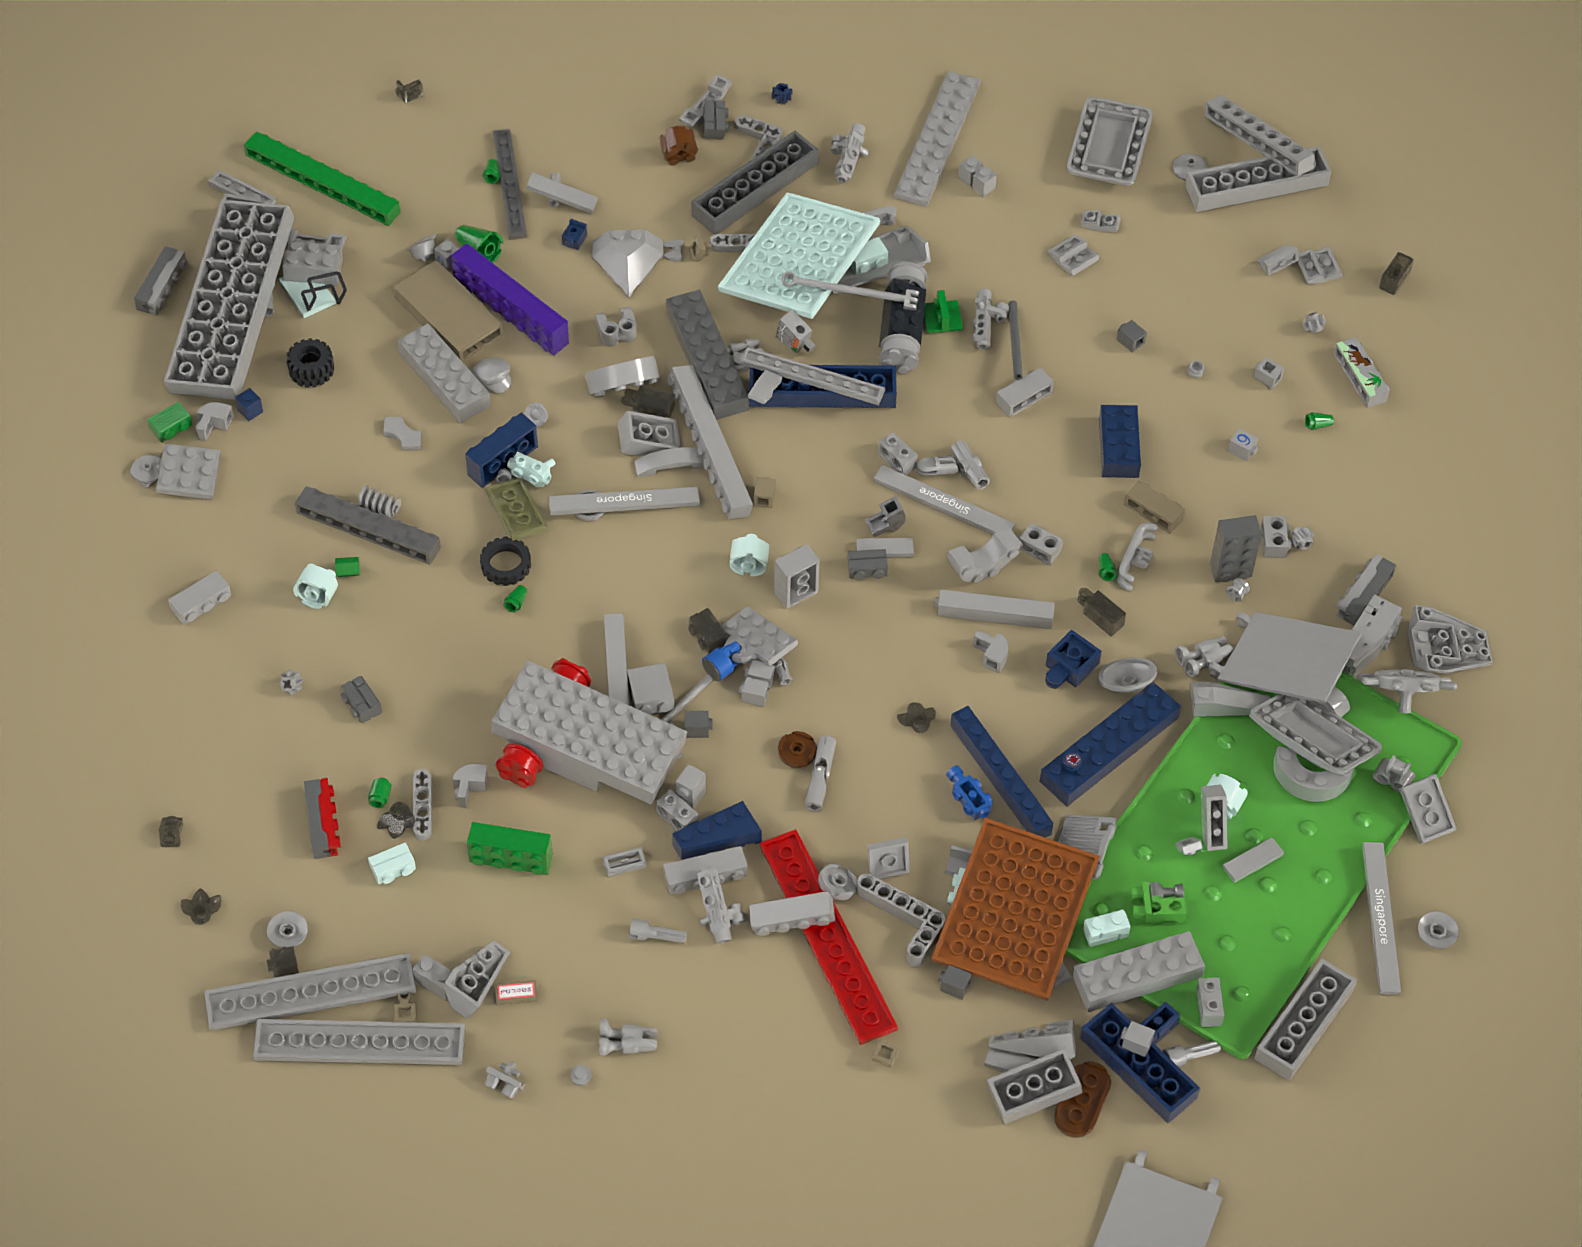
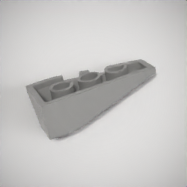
M492 941L474 956L453 969L443 985L450 1007L468 1019L479 1008L510 951L496 941Z

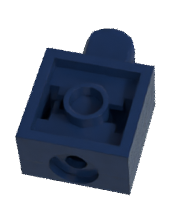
M1071 629L1047 653L1046 667L1050 670L1046 673V685L1057 689L1067 681L1076 688L1100 664L1102 651Z

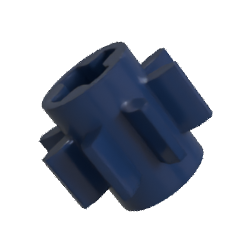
M779 83L776 87H772L771 98L775 99L777 104H786L788 100H792V88L788 89V84Z

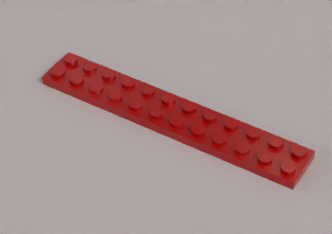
M796 829L760 843L759 847L786 899L823 892L818 883L819 873ZM833 902L835 921L829 922L827 925H810L808 928L801 930L859 1044L863 1045L898 1031V1026Z

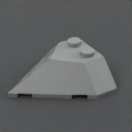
M645 229L609 230L592 242V258L603 267L605 273L615 284L625 291V295L628 298L633 295L635 288L639 287L653 270L656 262L663 257V240Z

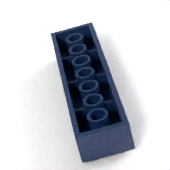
M810 365L884 387L885 392L879 405L782 377L781 383L773 390L772 397L765 404L749 398V407L896 408V366ZM750 367L749 392L764 371Z
M1155 682L1150 683L1042 768L1039 782L1068 807L1179 718L1181 706ZM1076 751L1082 755L1083 763L1078 771L1072 772L1064 768L1063 757L1067 752Z

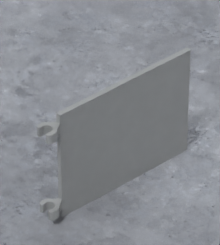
M1239 612L1236 619L1240 620L1238 626L1246 627L1226 665L1222 667L1216 662H1211L1208 669L1212 670L1210 676L1218 677L1220 682L1326 703L1362 634L1361 632L1255 612L1252 617L1244 612Z
M1139 1149L1135 1163L1126 1161L1093 1247H1205L1223 1197L1216 1195L1220 1179L1212 1177L1206 1191L1144 1168L1143 1165L1148 1152Z

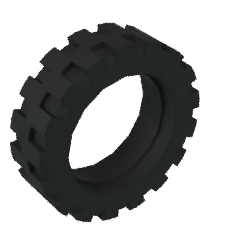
M504 536L501 539L499 537L495 538L493 542L489 541L487 546L482 549V554H480L481 570L483 575L487 576V580L493 581L496 585L503 584V586H508V584H517V581L524 580L525 575H528L530 572L531 555L529 548L524 545L523 541H512L508 536ZM505 551L514 552L521 558V563L509 571L497 570L490 564V560L494 555Z

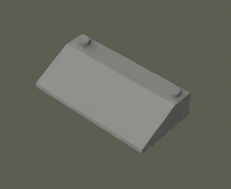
M909 226L870 237L868 241L880 238L888 251V264L858 275L849 266L837 284L856 287L888 276L889 269L900 261L914 263L922 267L925 263L931 262L928 242ZM832 290V293H833V294L843 293V292L833 291V290Z

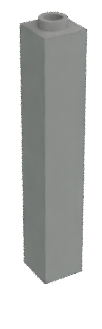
M940 589V597H936L934 608H938L937 616L1052 629L1055 603Z
M611 613L604 615L609 697L629 705L623 614Z

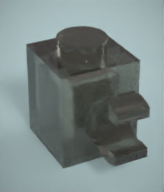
M283 946L282 949H272L269 951L270 959H267L269 972L273 971L274 978L299 973L294 946Z

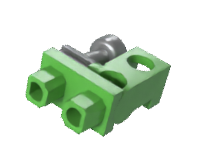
M1146 881L1142 882V887L1131 888V901H1142V905H1133V918L1144 919L1145 924L1163 921L1186 922L1187 911L1183 884H1175L1174 888H1162L1158 882L1148 883Z

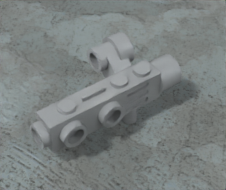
M860 123L852 125L851 131L847 134L846 138L842 135H834L831 152L836 155L841 154L834 174L837 177L836 180L840 183H846L851 179L859 153L864 157L869 153L868 150L862 147L866 128Z
M980 289L975 299L976 319H973V325L976 331L973 333V341L980 350H986L990 347L991 318L996 319L999 323H1004L1009 313V306L1006 303L1000 302L995 304L994 307L991 306L992 293L988 289Z
M712 866L700 868L701 872L697 876L707 917L700 919V924L702 926L710 925L716 944L729 942L732 940L729 928H731V925L746 922L745 913H742L740 903L728 906L729 909L727 910L717 869H712Z

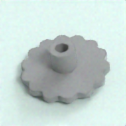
M530 403L524 411L525 416L536 424V428L538 426L541 427L546 423V419H548V411L542 403Z

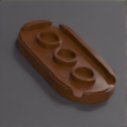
M1087 1061L1074 1067L1082 1086V1093L1059 1102L1055 1110L1054 1119L1057 1128L1069 1137H1084L1092 1132L1110 1090L1111 1078L1106 1068L1093 1061Z

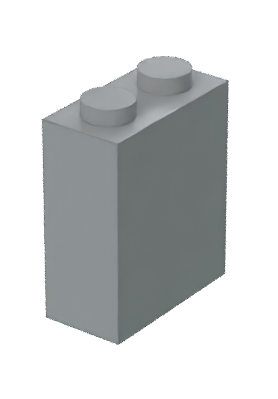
M665 663L627 669L628 684L634 708L647 714L675 710L673 692Z

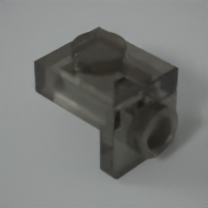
M419 79L405 86L400 80L396 81L397 88L395 92L405 103L424 95L423 85Z
M175 816L162 818L159 827L161 847L180 846L183 818Z

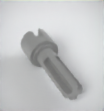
M632 918L629 938L645 941L649 937L685 943L687 933L651 926L646 920Z
M1211 1041L1187 1048L1178 1045L1166 1048L1163 1052L1178 1067L1186 1065L1187 1060L1218 1053L1221 1047L1217 1042Z

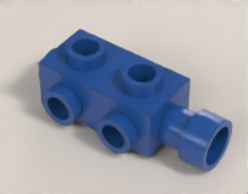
M958 765L953 766L946 773L949 780L954 782L953 797L956 801H960L964 812L968 816L970 815L974 821L987 817L991 812L993 803L991 796L988 793L984 794L982 792L981 783L977 778L973 779L970 775L964 777L962 769Z

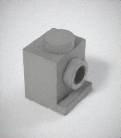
M1266 357L1262 362L1256 364L1254 377L1268 385L1269 389L1272 390L1282 380L1284 368Z

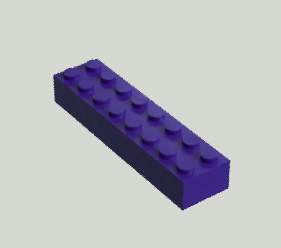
M466 243L451 255L453 276L470 293H474L481 302L488 304L494 312H498L507 322H511L520 332H524L531 341L538 343L544 351L554 356L569 344L568 321Z

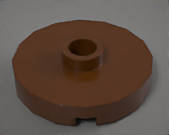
M794 731L792 734L784 735L779 741V758L789 767H806L815 759L817 745L811 735L805 732Z

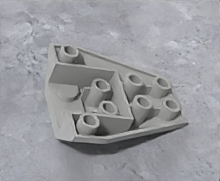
M1418 605L1413 607L1407 634L1414 666L1426 672L1446 674L1488 666L1493 663L1485 630L1432 607Z

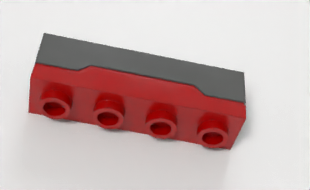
M328 778L304 781L314 859L338 856L337 848H341L340 836H336L335 831L339 830L338 820L333 818V814L337 813L335 802H331V797H334L333 785H329Z

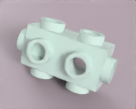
M517 452L514 457L509 459L507 467L510 468L511 474L515 477L529 481L535 487L543 488L545 484L547 485L550 482V468L556 463L552 458L542 463Z

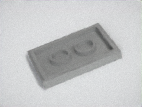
M1436 774L1399 788L1420 844L1457 830Z

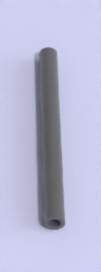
M1012 300L1009 301L1008 306L1014 379L1020 380L1023 378L1018 308L1017 302Z

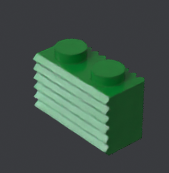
M179 401L147 419L149 429L162 443L163 441L170 440L176 433L185 431L192 426L190 414Z

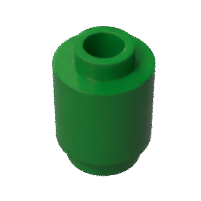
M380 777L372 781L368 800L369 805L374 808H383L388 802L392 785L386 778Z

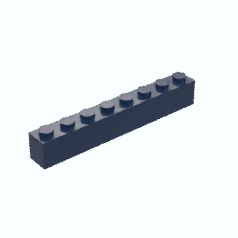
M966 706L952 713L951 728L1027 832L1045 838L1052 835L1053 821L970 707Z

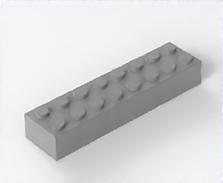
M1320 146L1307 148V150L1314 153V169L1300 176H1296L1270 158L1262 157L1187 172L1185 187L1196 212L1329 186L1332 171Z

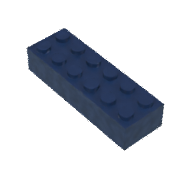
M1111 1002L1082 1027L1080 1039L1168 1124L1198 1098L1200 1087L1153 1042L1149 1047L1146 1057L1122 1048L1123 1039H1121V1035L1125 1027L1129 1028L1131 1021Z

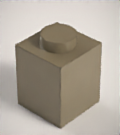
M757 477L754 491V506L773 507L776 479Z

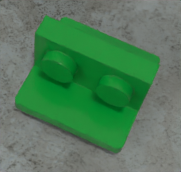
M937 290V298H934V302L925 303L924 319L927 333L962 330L963 325L958 301H946L945 291Z

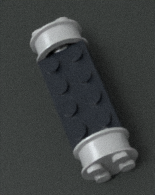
M900 261L889 269V281L885 292L906 295V289L918 291L919 295L915 297L918 299L917 303H910L916 305V310L903 309L904 302L884 299L879 347L882 352L879 355V361L881 365L896 366V371L901 374H907L919 364L918 354L921 347L926 300L925 283L928 275L925 268L914 263Z

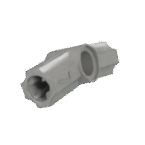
M965 441L955 442L951 446V451L958 462L962 476L968 477L975 488L980 490L986 488L990 483V478L983 470L979 457L973 455Z

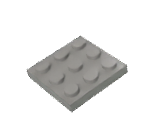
M165 443L156 493L213 500L221 450Z

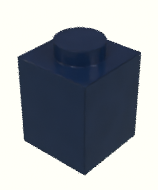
M251 388L235 397L238 411L248 422L263 413L261 398Z

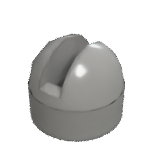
M501 469L497 473L496 480L498 483L512 479L511 471L508 469Z

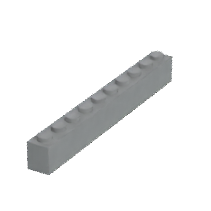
M693 365L672 367L670 375H668V384L674 391V398L679 403L680 412L685 417L686 426L691 431L692 440L697 445L698 454L702 455L704 459V468L710 475V482L716 489V496L722 503L723 512L726 513L728 520L749 517L753 503Z

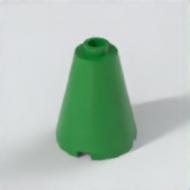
M461 225L456 229L455 238L462 246L466 243L492 263L500 256L502 252L500 247L503 244V239L498 233L468 225Z

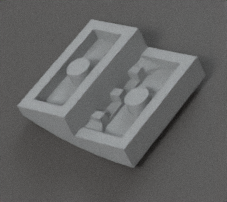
M1076 234L1048 250V254L1071 276L1099 260V254L1088 248L1087 241Z
M1330 246L1315 252L1309 249L1299 253V261L1297 262L1307 284L1321 283L1342 277V272Z

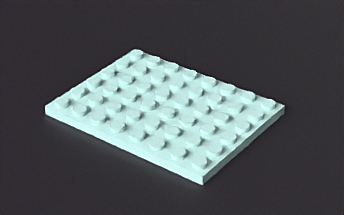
M787 192L718 285V290L722 293L789 312L793 309L798 315L813 319L832 290L803 285H794L788 288L782 284V275L789 271L799 278L837 284L880 224V219ZM787 279L786 282L791 283L792 280Z

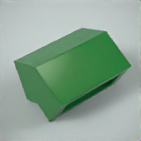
M359 557L335 558L336 577L360 576Z

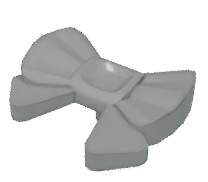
M673 240L665 242L663 244L664 248H672V251L664 254V257L675 262L682 260L683 257L680 252L684 241Z

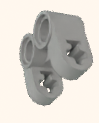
M630 306L621 308L622 319L618 324L613 321H607L604 312L595 314L596 326L604 345L610 347L617 345L619 340L632 342L636 339V321Z

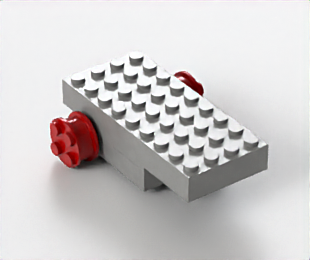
M561 658L555 661L552 665V671L527 660L491 723V733L509 740V744L503 749V757L498 758L496 761V768L500 772L499 776L504 780H510L518 784L522 788H527L535 783L536 773L541 772L545 768L597 792L601 783H604L652 805L686 743L687 731L589 688L591 678L588 675V670L585 667L569 662L567 659Z

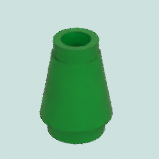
M495 159L487 161L483 172V178L489 184H494L500 179L498 162Z
M1310 412V414L1305 416V426L1311 430L1332 426L1334 423L1333 416L1328 414Z
M1108 553L1100 554L1098 557L1099 576L1104 581H1111L1115 579L1117 569Z
M518 585L517 588L505 597L504 607L506 610L515 613L521 609L528 592L526 587Z

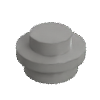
M1195 360L1188 365L1187 372L1190 376L1199 378L1205 374V366L1201 361Z
M584 1065L575 1066L570 1073L572 1082L579 1086L587 1084L591 1079L590 1069Z

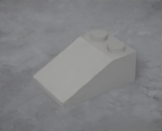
M626 411L618 422L621 453L645 456L661 450L681 448L676 419Z

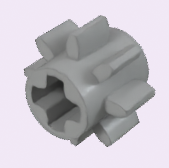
M1313 312L1305 316L1306 320L1303 321L1305 331L1310 330L1311 334H1314L1324 329L1323 325H1325L1326 321L1323 314L1319 316L1318 312Z
M1298 527L1291 534L1293 537L1291 543L1297 549L1306 550L1312 546L1313 540L1311 538L1315 535L1307 527Z
M290 669L287 673L284 672L280 675L282 680L278 684L281 685L283 692L289 691L290 695L302 689L300 685L304 680L300 672L293 673V669Z

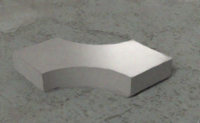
M384 417V436L398 440L402 450H421V431H415L407 427L403 417Z

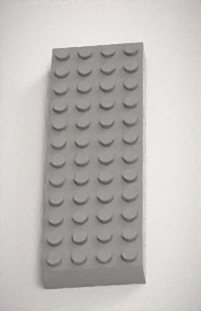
M221 200L164 379V384L171 394L235 400V397L241 394L294 221V215L289 205Z

